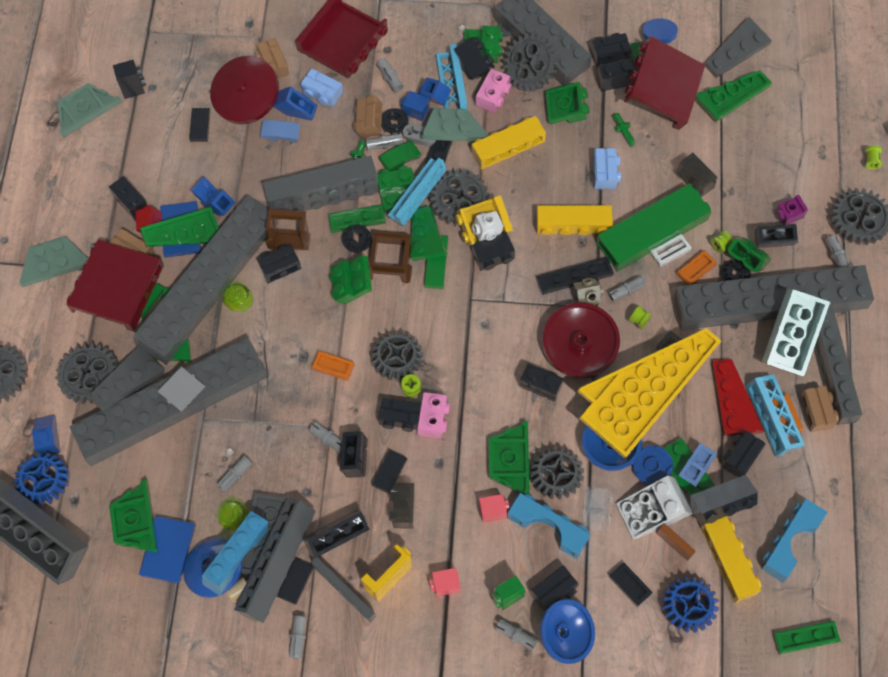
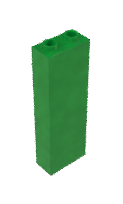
M688 184L599 234L596 244L605 257H608L616 272L650 254V251L706 222L709 220L712 211L709 204L700 197L699 191L693 188L691 184Z

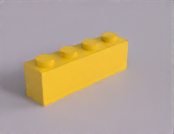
M537 116L526 118L522 122L510 125L500 132H494L484 139H477L472 143L471 153L482 170L545 142L546 131Z
M612 205L537 206V234L545 236L551 234H561L564 236L570 234L583 236L588 234L599 235L613 227Z
M726 516L714 523L702 525V533L734 603L758 595L762 587L758 576H754L752 562L743 552V543L734 533L735 526L732 520H728Z

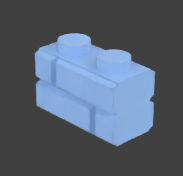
M311 69L301 82L303 94L308 98L313 97L324 106L329 105L333 107L343 94L342 83L314 69Z
M615 148L594 149L595 189H616L617 183L621 182V171H617V166H620V155H616Z

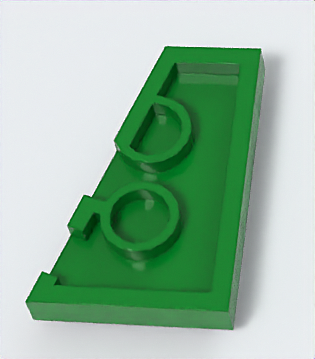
M430 206L418 208L412 215L411 259L418 261L448 255L444 248L443 239L439 233L432 208Z

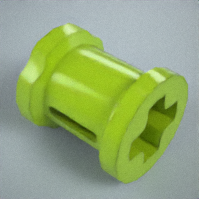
M874 145L865 149V154L867 155L866 168H881L880 154L882 153V148L880 146Z

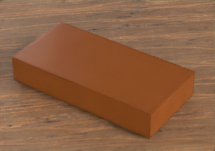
M666 524L659 528L657 534L684 559L688 561L693 556L695 550Z

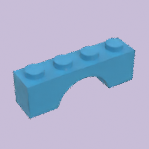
M520 493L509 510L507 518L523 528L539 522L552 526L559 535L560 550L578 559L591 534L588 533V530L581 525H574L565 515H557L548 505H540L535 502V498L531 495Z
M805 499L802 504L800 502L797 503L792 511L795 514L793 519H787L782 527L785 532L782 536L778 534L772 544L775 546L772 553L768 551L762 560L765 563L762 570L782 583L789 577L798 562L791 551L792 537L801 532L814 533L827 514V511L808 499Z
M252 511L248 514L203 573L202 583L205 587L219 596L232 580L244 556L253 547H257L268 532V521Z

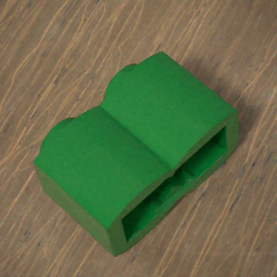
M745 237L735 238L727 249L732 257L741 260L745 267L753 272L764 270L771 261L766 252L757 249L754 243Z
M513 575L493 588L494 592L491 599L497 608L501 607L502 610H505L524 598L526 591L517 575Z

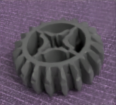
M395 330L394 335H391L389 331L387 337L381 335V341H375L376 347H372L373 354H371V359L374 360L372 365L376 367V372H382L381 376L383 378L388 375V380L390 381L393 377H396V381H399L402 376L404 378L407 374L414 375L413 370H419L418 365L422 364V359L420 358L423 357L422 347L417 345V338L412 340L413 336L411 334L406 337L404 331L401 335H398L397 330ZM387 348L389 354L386 356V359L383 361V360L381 359V357H382L383 352H384L385 349ZM411 351L413 356L407 364L405 357Z
M553 446L552 452L546 448L545 454L539 452V458L533 459L535 464L531 465L530 469L533 472L530 473V477L535 478L532 480V484L538 485L537 491L544 490L543 496L550 493V499L557 495L558 500H561L562 494L569 498V492L575 494L576 488L581 487L579 481L584 479V476L581 475L584 473V468H580L582 461H576L578 458L577 454L570 456L571 449L565 453L564 447L557 451L556 446ZM557 460L553 465L543 466L548 461ZM563 461L571 467L573 472H570L569 469L563 466ZM559 466L560 473L559 476H557V480H555L556 475H554V473L557 470V467ZM541 473L551 479L552 485L543 479ZM571 480L564 486H557L560 481Z

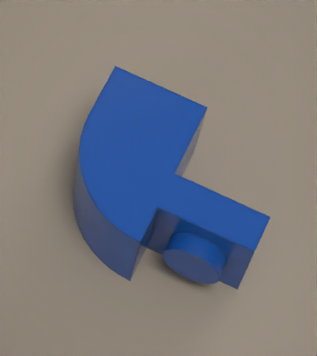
M201 177L190 189L201 201L200 204L205 208L211 207L213 213L218 216H224L236 203L224 190H217L205 177Z

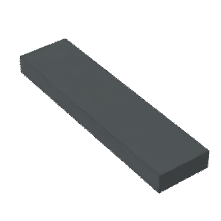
M318 557L311 561L313 568L369 622L376 618L375 613Z

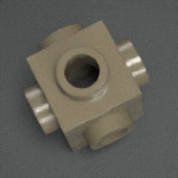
M586 278L582 282L573 283L576 303H589L592 305L602 303L603 287L598 284L596 279Z

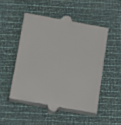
M181 366L158 390V393L167 400L168 404L174 405L182 412L205 386L196 379L194 374L191 375Z

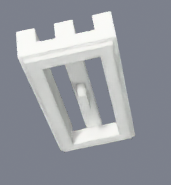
M680 234L651 250L650 255L654 257L655 262H658V266L661 268L690 252L692 247L683 235ZM680 240L682 241V243H680V244H678V245H676V246H674V247L668 249V250L665 251L664 253H662V254H660V255L657 254V253L661 252L662 250H664V249L670 247L671 245H673V244L679 242Z

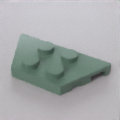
M87 83L58 101L62 137H66L122 103L120 97L109 95L107 91L97 89L94 85Z
M433 108L421 138L475 142L477 139H484L489 135L468 110Z
M65 236L29 247L20 285L26 287L83 268L84 263L88 261V258Z

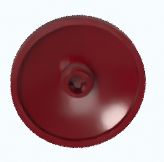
M240 56L224 64L216 73L210 89L211 103L215 111L230 123L244 125L256 122L268 114L276 103L279 94V80L269 63L259 57Z
M572 303L561 307L548 319L543 331V350L548 361L559 372L573 378H590L603 373L612 365L620 348V333L613 318L600 307L589 303Z

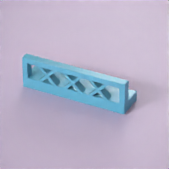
M457 44L450 45V52L436 54L440 81L443 84L446 83L447 87L451 86L456 90L453 95L449 94V100H446L444 107L449 109V104L453 101L459 105L458 109L467 110L460 60L455 51ZM450 58L451 62L446 66L441 63L440 59ZM447 71L453 75L450 81L443 77Z
M430 158L388 214L391 220L403 227L406 225L447 169L442 159L438 158L436 161Z
M775 375L754 378L746 385V388L775 456H782L789 450L805 446ZM770 381L773 388L772 391L766 388L764 382ZM773 398L779 401L780 408L773 405ZM780 416L787 420V426L781 423ZM788 434L795 438V444H790L787 437Z

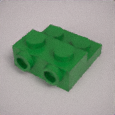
M482 25V29H465L464 42L470 37L480 38L485 45L486 53H489L493 58V63H498V56L502 57V46H499V42H503V31H500V26Z
M580 82L546 90L548 121L550 124L567 120L569 123H574L587 119L586 114L590 113L588 103H585L588 93L587 89L583 88Z
M400 166L395 171L384 169L377 174L379 192L385 213L393 209L415 180L412 167Z
M361 255L350 262L343 260L331 267V273L329 274V279L333 283L331 296L336 302L347 304L372 291L368 256Z

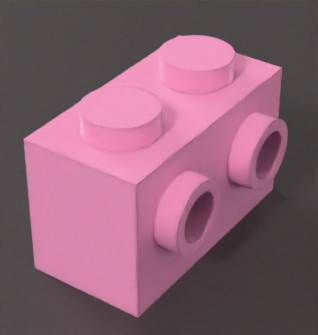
M490 69L476 95V106L496 113L498 107L501 108L504 103L505 94H509L511 90L510 76Z
M423 393L418 423L419 436L441 439L442 432L446 433L447 421H444L445 414H449L450 411L447 395Z

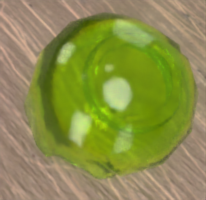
M239 283L227 287L223 294L224 305L233 312H246L254 301L253 293L245 285Z
M227 501L219 508L218 522L226 530H237L250 513V510L240 501Z

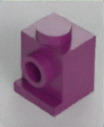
M796 195L795 198L778 204L776 216L779 221H782L783 225H788L803 219L808 209L800 195Z

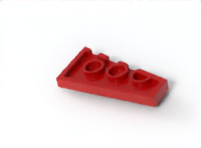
M713 360L712 369L723 436L743 435L745 431L751 434L763 433V427L733 360Z

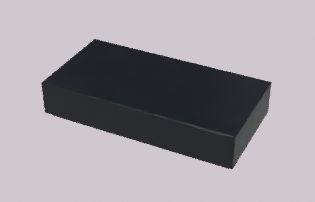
M192 108L190 142H208L210 108Z
M389 450L372 483V487L391 494L407 462V458Z
M294 559L277 597L297 606L314 569L313 566Z
M622 563L609 575V578L636 607H639L653 593L625 563Z

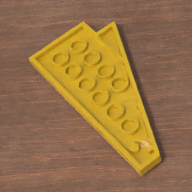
M706 328L581 387L577 392L591 404L579 419L623 458H626L715 350L721 340Z

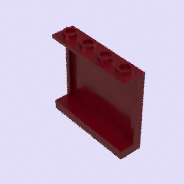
M328 0L295 40L297 51L349 79L352 74L357 72L362 61L364 62L368 58L369 52L376 48L381 37L387 34V19L384 18L380 22L344 3L342 0Z
M650 36L646 41H642L639 46L640 53L634 61L635 68L629 76L631 81L624 91V94H626L624 102L626 103L632 98L674 120L673 128L680 130L689 121L705 64Z
M97 240L90 250L88 261L83 265L80 278L78 277L75 281V288L72 294L67 298V306L72 313H75L76 310L122 324L127 330L134 332L164 266L160 258Z

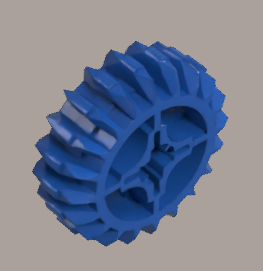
M39 452L38 457L31 454V460L24 458V466L18 464L21 470L15 472V475L18 477L13 479L14 483L17 484L15 490L35 505L39 502L41 506H44L45 501L52 504V498L59 500V492L65 494L62 487L68 486L65 480L70 478L66 474L68 468L64 466L65 463L59 460L58 456L54 455L52 457L48 452L44 456L42 452ZM50 467H54V468H55V471H56V477H55V478H53V477L50 475V473H51ZM28 480L33 482V492L28 489Z
M684 576L683 582L677 578L675 580L676 585L670 583V590L666 589L664 592L668 597L662 598V602L667 603L662 607V610H669L665 614V618L672 617L673 619L670 621V624L673 625L677 622V630L685 626V633L689 632L690 627L693 633H697L698 627L704 631L706 629L705 624L710 626L712 624L710 619L715 620L717 617L713 612L719 610V607L714 605L719 601L717 598H712L716 592H709L708 589L711 585L707 584L704 587L702 585L704 583L703 579L696 583L695 576L691 578L690 582L687 576ZM684 589L693 590L692 594L688 596L677 594V592ZM699 594L704 598L706 608L699 602ZM694 597L692 601L694 603L692 605L693 607L690 608L688 612H686L688 609V602L691 601V599ZM674 600L677 601V604L680 605L682 608L681 615L677 612L675 608ZM691 613L704 615V617L698 620L687 619Z

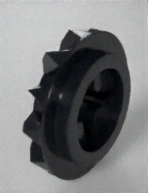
M388 109L382 114L381 127L385 132H390L391 135L393 133L399 134L409 124L407 114L401 109ZM391 120H397L398 124L394 123L393 125H391Z
M358 223L344 229L342 235L344 247L353 253H361L368 249L372 240L371 233L366 226ZM353 232L358 236H362L360 237V244L356 240H351L354 238Z
M732 259L725 262L721 268L720 275L723 281L750 278L751 271L745 267L741 260ZM733 269L735 271L741 270L739 276L737 274L731 275Z

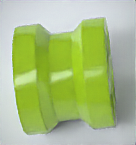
M725 230L721 231L719 236H714L710 240L712 247L719 254L724 253L726 248L734 241L732 236Z
M639 305L629 321L636 323L642 330L651 319L652 314L645 312L643 307Z
M413 374L406 375L402 379L403 394L409 398L418 396L421 391L420 379Z

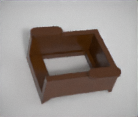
M269 209L266 224L269 239H266L267 248L274 250L283 245H292L294 250L308 251L311 234L309 233L306 220V211ZM275 219L301 220L300 230L278 229Z
M374 231L369 251L371 280H373L374 274L402 276L403 283H410L412 266L409 264L411 234ZM378 243L405 245L402 267L375 264Z

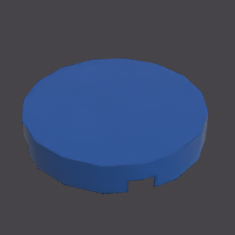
M653 19L643 26V37L645 40L652 36L667 44L677 37V25L668 19Z
M659 446L644 447L633 463L634 473L641 482L648 485L666 476H671L673 471L671 455Z

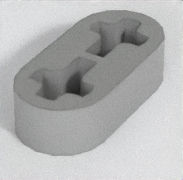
M408 124L403 129L404 137L408 142L413 141L415 144L432 146L436 141L421 138L425 129L424 126Z

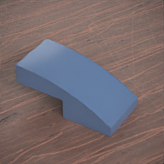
M263 120L260 138L275 142L278 139L296 143L298 141L300 124L277 120Z
M700 443L678 476L696 487L717 453Z

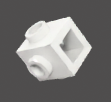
M497 211L481 213L476 216L472 224V231L477 235L479 241H489L501 234L504 225Z

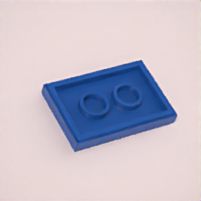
M197 201L160 206L162 221L198 211ZM201 244L163 246L165 258L202 252Z
M156 516L154 527L158 552H145L139 575L141 577L180 584L196 525Z

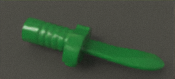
M619 113L614 114L613 118L618 125L615 130L617 132L622 131L629 146L633 147L635 141L628 130L631 127L630 122H624Z
M360 141L357 150L351 151L350 155L353 157V160L366 157L363 154L366 142Z

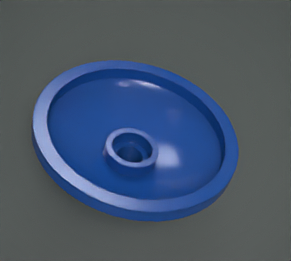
M587 425L582 435V448L587 459L596 467L607 471H619L632 465L638 458L642 447L641 439L628 456L623 458L613 448H608L607 443Z
M222 538L208 539L198 544L189 553L184 564L183 575L186 585L196 595L204 598L219 596L203 585L202 575L228 540ZM243 560L238 565L232 580L221 595L225 594L237 583L242 572Z
M564 599L554 602L544 612L540 623V637L543 647L550 657L563 664H574L582 661L590 653L595 641V626L592 616L582 604L574 600Z

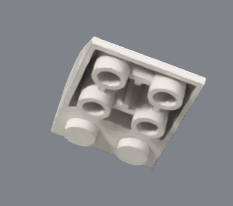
M666 476L616 503L633 540L659 530L663 524L668 526L693 514L676 478Z

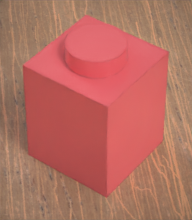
M503 494L479 498L483 523L506 519L510 508L509 502L504 500Z
M457 568L432 572L433 579H429L431 592L435 591L436 597L461 592Z

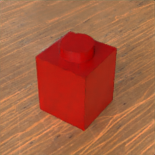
M151 205L135 211L136 231L139 233L142 227L162 222V212Z

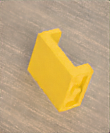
M501 195L456 211V222L458 225H461L463 230L461 233L462 239L468 246L480 242L477 235L472 231V224L476 216L481 213L497 211L504 225L501 234L513 231Z
M397 544L393 547L398 560L376 582L367 573L361 578L363 588L377 602L412 568L411 553L406 547H399Z

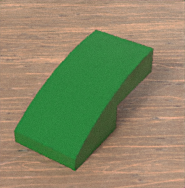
M409 141L380 156L379 160L386 169L394 171L398 167L404 166L406 162L419 159L421 152L413 141Z

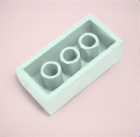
M787 289L762 363L804 376L830 302L794 289Z

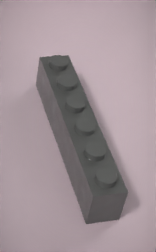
M828 307L816 341V348L827 390L833 395V410L838 412L839 421H837V425L856 423L862 416V411L833 307Z
M286 499L236 604L235 611L251 620L264 623L283 580L287 576L290 565L295 559L297 550L303 541L302 538L313 520L316 512L314 509L300 500Z

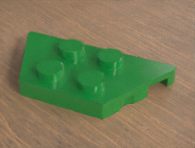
M528 421L522 422L521 425L513 429L505 430L500 435L497 434L489 438V479L523 495H530Z
M144 479L140 482L141 485L132 492L129 490L121 499L109 505L113 541L118 546L158 552L148 481Z

